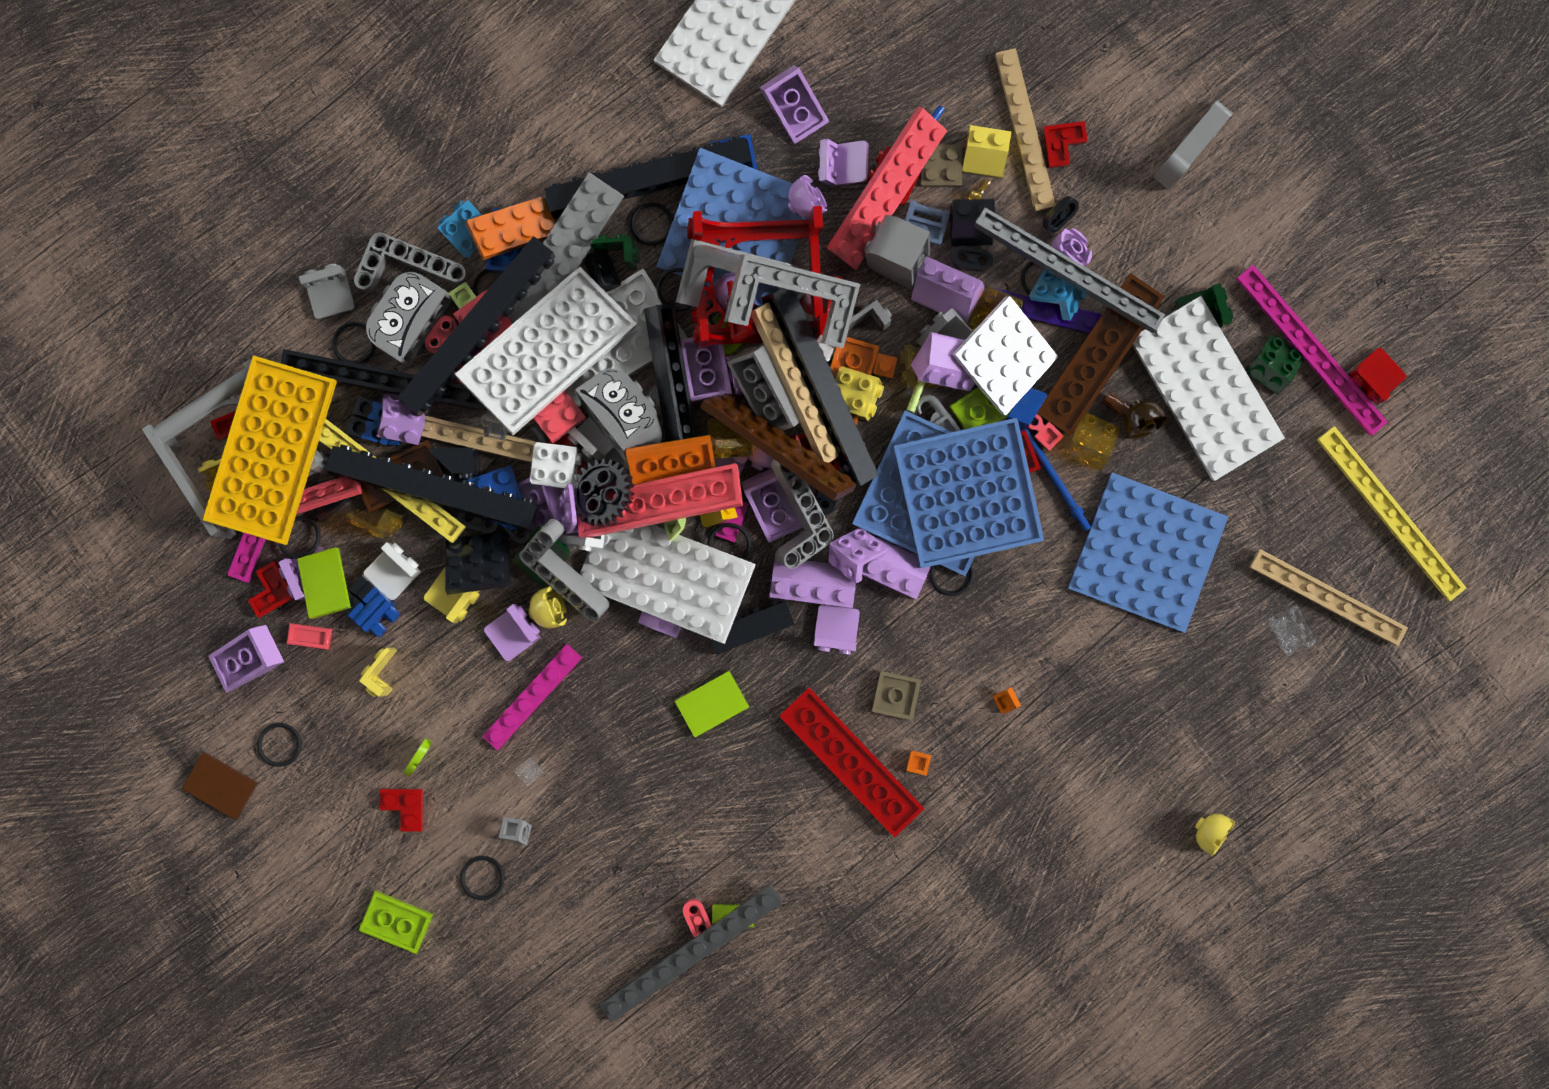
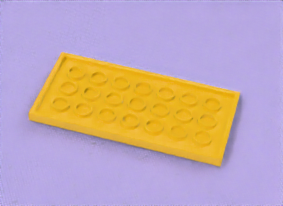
M257 356L252 357L204 513V521L284 545L288 544L337 380Z

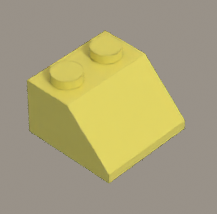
M970 125L967 133L962 172L1002 178L1009 151L1011 131Z

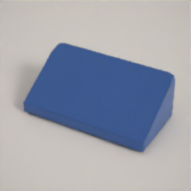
M1030 388L1014 405L1006 418H1017L1019 427L1022 430L1031 424L1048 395Z

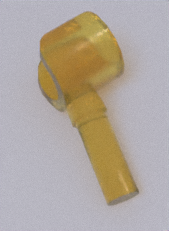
M987 179L978 192L972 190L968 199H981L982 194L991 184V181Z

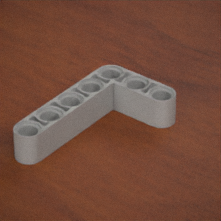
M1217 100L1153 178L1169 190L1186 172L1191 163L1231 117L1233 112Z
M379 232L370 238L355 274L354 283L365 293L373 292L379 283L389 258L458 286L464 282L467 283L469 274L462 265ZM380 240H386L383 248L377 247ZM401 247H404V254L401 256H397V250ZM424 255L422 263H415L417 256ZM372 259H378L375 267L369 266ZM437 263H443L442 270L435 271V265ZM458 270H461V278L454 279V273ZM367 277L370 278V283L367 286H362V280Z
M772 459L771 468L804 528L802 533L784 544L775 553V559L778 564L794 569L829 545L833 540L834 534L808 483L786 467L782 470V464ZM795 479V484H794V486L792 487V486H791L792 480ZM804 496V502L801 504V498ZM806 542V547L803 550V544ZM788 554H790V558L786 562V557Z
M550 519L520 552V559L588 620L596 622L609 608V601L550 549L564 532V527L558 520Z

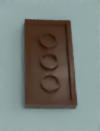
M429 440L390 457L393 463L398 465L404 462L413 465L415 470L421 471V468L428 469L434 472L433 475L439 477L444 474L438 459L430 453L432 446ZM361 483V496L369 513L397 501L383 489Z

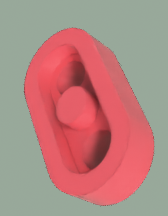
M442 316L439 318L426 337L425 347L430 353L434 354L458 326L457 321L453 317ZM445 323H450V327L448 329L443 328V325ZM433 340H438L437 346H432Z
M690 899L684 904L683 915L693 936L696 937L703 932L698 928L700 925H704L707 929L712 923L701 901ZM695 906L698 910L691 912L690 907Z

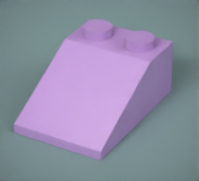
M791 66L759 87L794 144L829 122L800 68L797 66Z
M772 468L741 482L768 543L803 528Z
M266 625L248 629L208 656L226 693L271 671L284 662Z

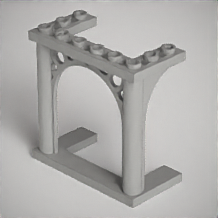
M691 239L676 302L698 307L708 267L724 269L736 273L725 321L748 326L759 282L769 284L778 288L796 291L798 300L805 294L832 300L821 343L844 348L860 287L859 283L805 270V267Z
M251 359L243 363L244 369L156 426L147 425L142 428L209 534L214 537L231 539L238 534L234 529L203 520L207 504L174 455V453L182 449L175 436L219 408L228 405H238L239 400L236 398V395L241 394L240 391L243 390ZM316 450L309 475L318 472L325 475L330 474L325 470L329 459L328 454L324 455L323 452Z

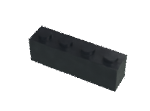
M778 599L769 603L770 607L762 610L760 606L750 610L751 615L744 618L742 614L735 616L725 644L711 639L716 655L795 625L786 601L781 602Z

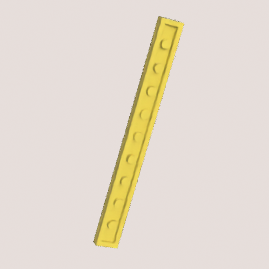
M325 419L319 441L331 450L333 446L340 447V444L353 448L352 451L360 453L361 450L367 451ZM383 489L451 543H454L466 528L436 504Z
M1334 426L1320 436L1317 442L1445 599L1452 601L1466 589L1465 585Z

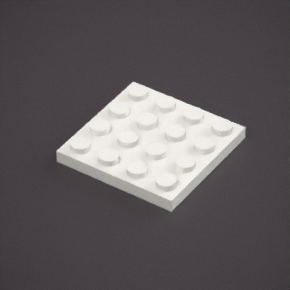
M1005 296L952 354L1001 415H1006L1058 358L1010 296Z

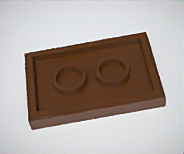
M203 752L182 789L237 820L259 783L210 754Z

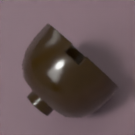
M1137 400L1127 410L1124 416V425L1132 439H1140L1151 435L1149 430L1155 427L1157 430L1162 428L1168 419L1163 409L1157 403Z

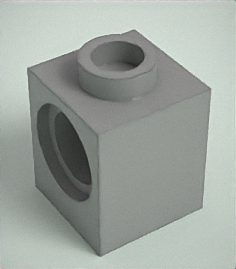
M504 817L499 838L508 843L527 846L532 825L524 820Z

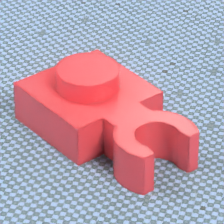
M1036 414L1034 418L1037 420V425L1033 426L1030 424L1027 428L1035 430L1037 434L1034 438L1047 451H1050L1064 436L1050 422L1044 425L1041 416Z

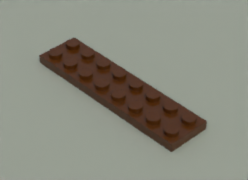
M1131 273L1120 286L1121 289L1155 309L1158 308L1165 297ZM1106 307L1048 393L1037 414L1071 436L1143 328L1111 308Z
M724 393L722 396L717 395L703 400L700 408L833 501L854 491L857 484L851 481L848 475L841 474L834 469L832 464L818 458L815 452L805 449L799 441L791 439L784 434L783 430L769 424L766 418L756 416L750 407L736 401L733 395Z

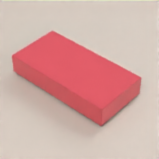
M289 623L286 644L329 650L332 629Z

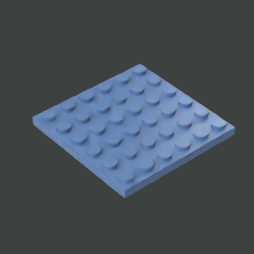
M700 148L656 267L666 271L672 268L685 267L688 247L691 239H687L688 218H692L693 211H702L704 219L727 223L807 219L801 217L798 213L793 214L788 206L790 202L788 193L792 183ZM800 239L747 241L739 243L730 249L791 264ZM716 240L720 246L724 247L726 245V241L720 243V240ZM715 267L713 286L722 275L732 272ZM674 272V274L683 275L682 272ZM705 282L704 285L709 287L710 283ZM759 282L754 300L755 305H763L761 297L777 290L778 287Z
M904 411L877 469L878 476L873 478L852 524L918 554L893 446L952 432L908 411ZM974 557L940 565L966 576Z
M1017 418L893 446L921 568L1044 541Z
M1110 473L1067 589L1186 633L1228 516L1118 474Z

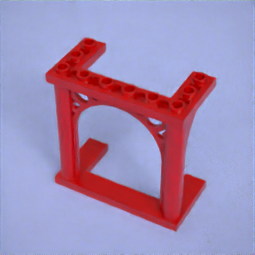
M813 206L809 219L730 223L710 221L702 217V211H693L692 218H688L687 239H694L718 246L720 244L716 240H720V243L726 241L724 246L726 248H731L747 241L808 239L810 271L821 274L818 236L823 228L822 206ZM709 267L705 282H709L710 286H703L699 306L695 307L696 310H692V323H696L693 331L694 344H698V349H706L707 345L763 342L758 330L756 334L735 343L731 339L730 327L725 325V328H721L725 322L726 312L719 305L713 290V272L715 267ZM811 295L813 321L808 322L814 330L818 343H821L828 313H823L822 297ZM712 301L713 308L705 313V310L708 308V303L706 304V302ZM713 312H719L721 314L720 321L715 325L709 324V315Z

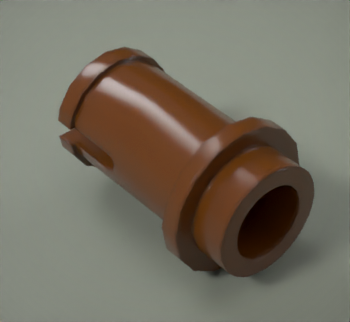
M1108 392L1102 404L1118 412L1117 415L1121 414L1123 416L1130 406L1127 404L1128 401L1124 402Z

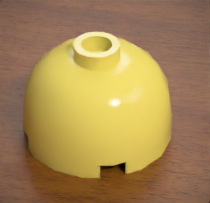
M549 586L538 590L532 596L528 614L536 624L546 629L565 625L567 618L563 619V614L567 613L564 599L559 593Z
M1217 813L1209 815L1206 819L1201 817L1195 826L1198 829L1196 834L1197 844L1204 852L1213 856L1226 840L1228 830L1231 832L1235 821L1223 814Z

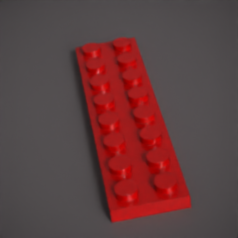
M810 687L779 715L894 838L925 809Z

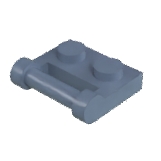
M911 199L905 221L929 231L930 244L941 246L950 210L944 209L942 211L918 204L917 201ZM916 211L940 218L941 223L913 216V213Z

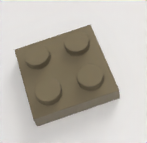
M938 144L921 170L920 187H962V145Z
M880 671L871 711L913 721L921 679Z

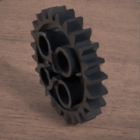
M603 458L602 462L595 459L594 465L588 463L587 470L581 468L582 475L576 474L578 482H572V485L576 487L573 490L576 503L575 510L577 511L576 516L580 517L581 521L591 526L602 527V525L608 527L610 521L617 523V516L623 518V510L629 511L626 505L627 503H633L629 496L635 495L634 492L630 491L635 484L629 482L633 477L628 474L629 470L624 468V465L612 459L607 460Z

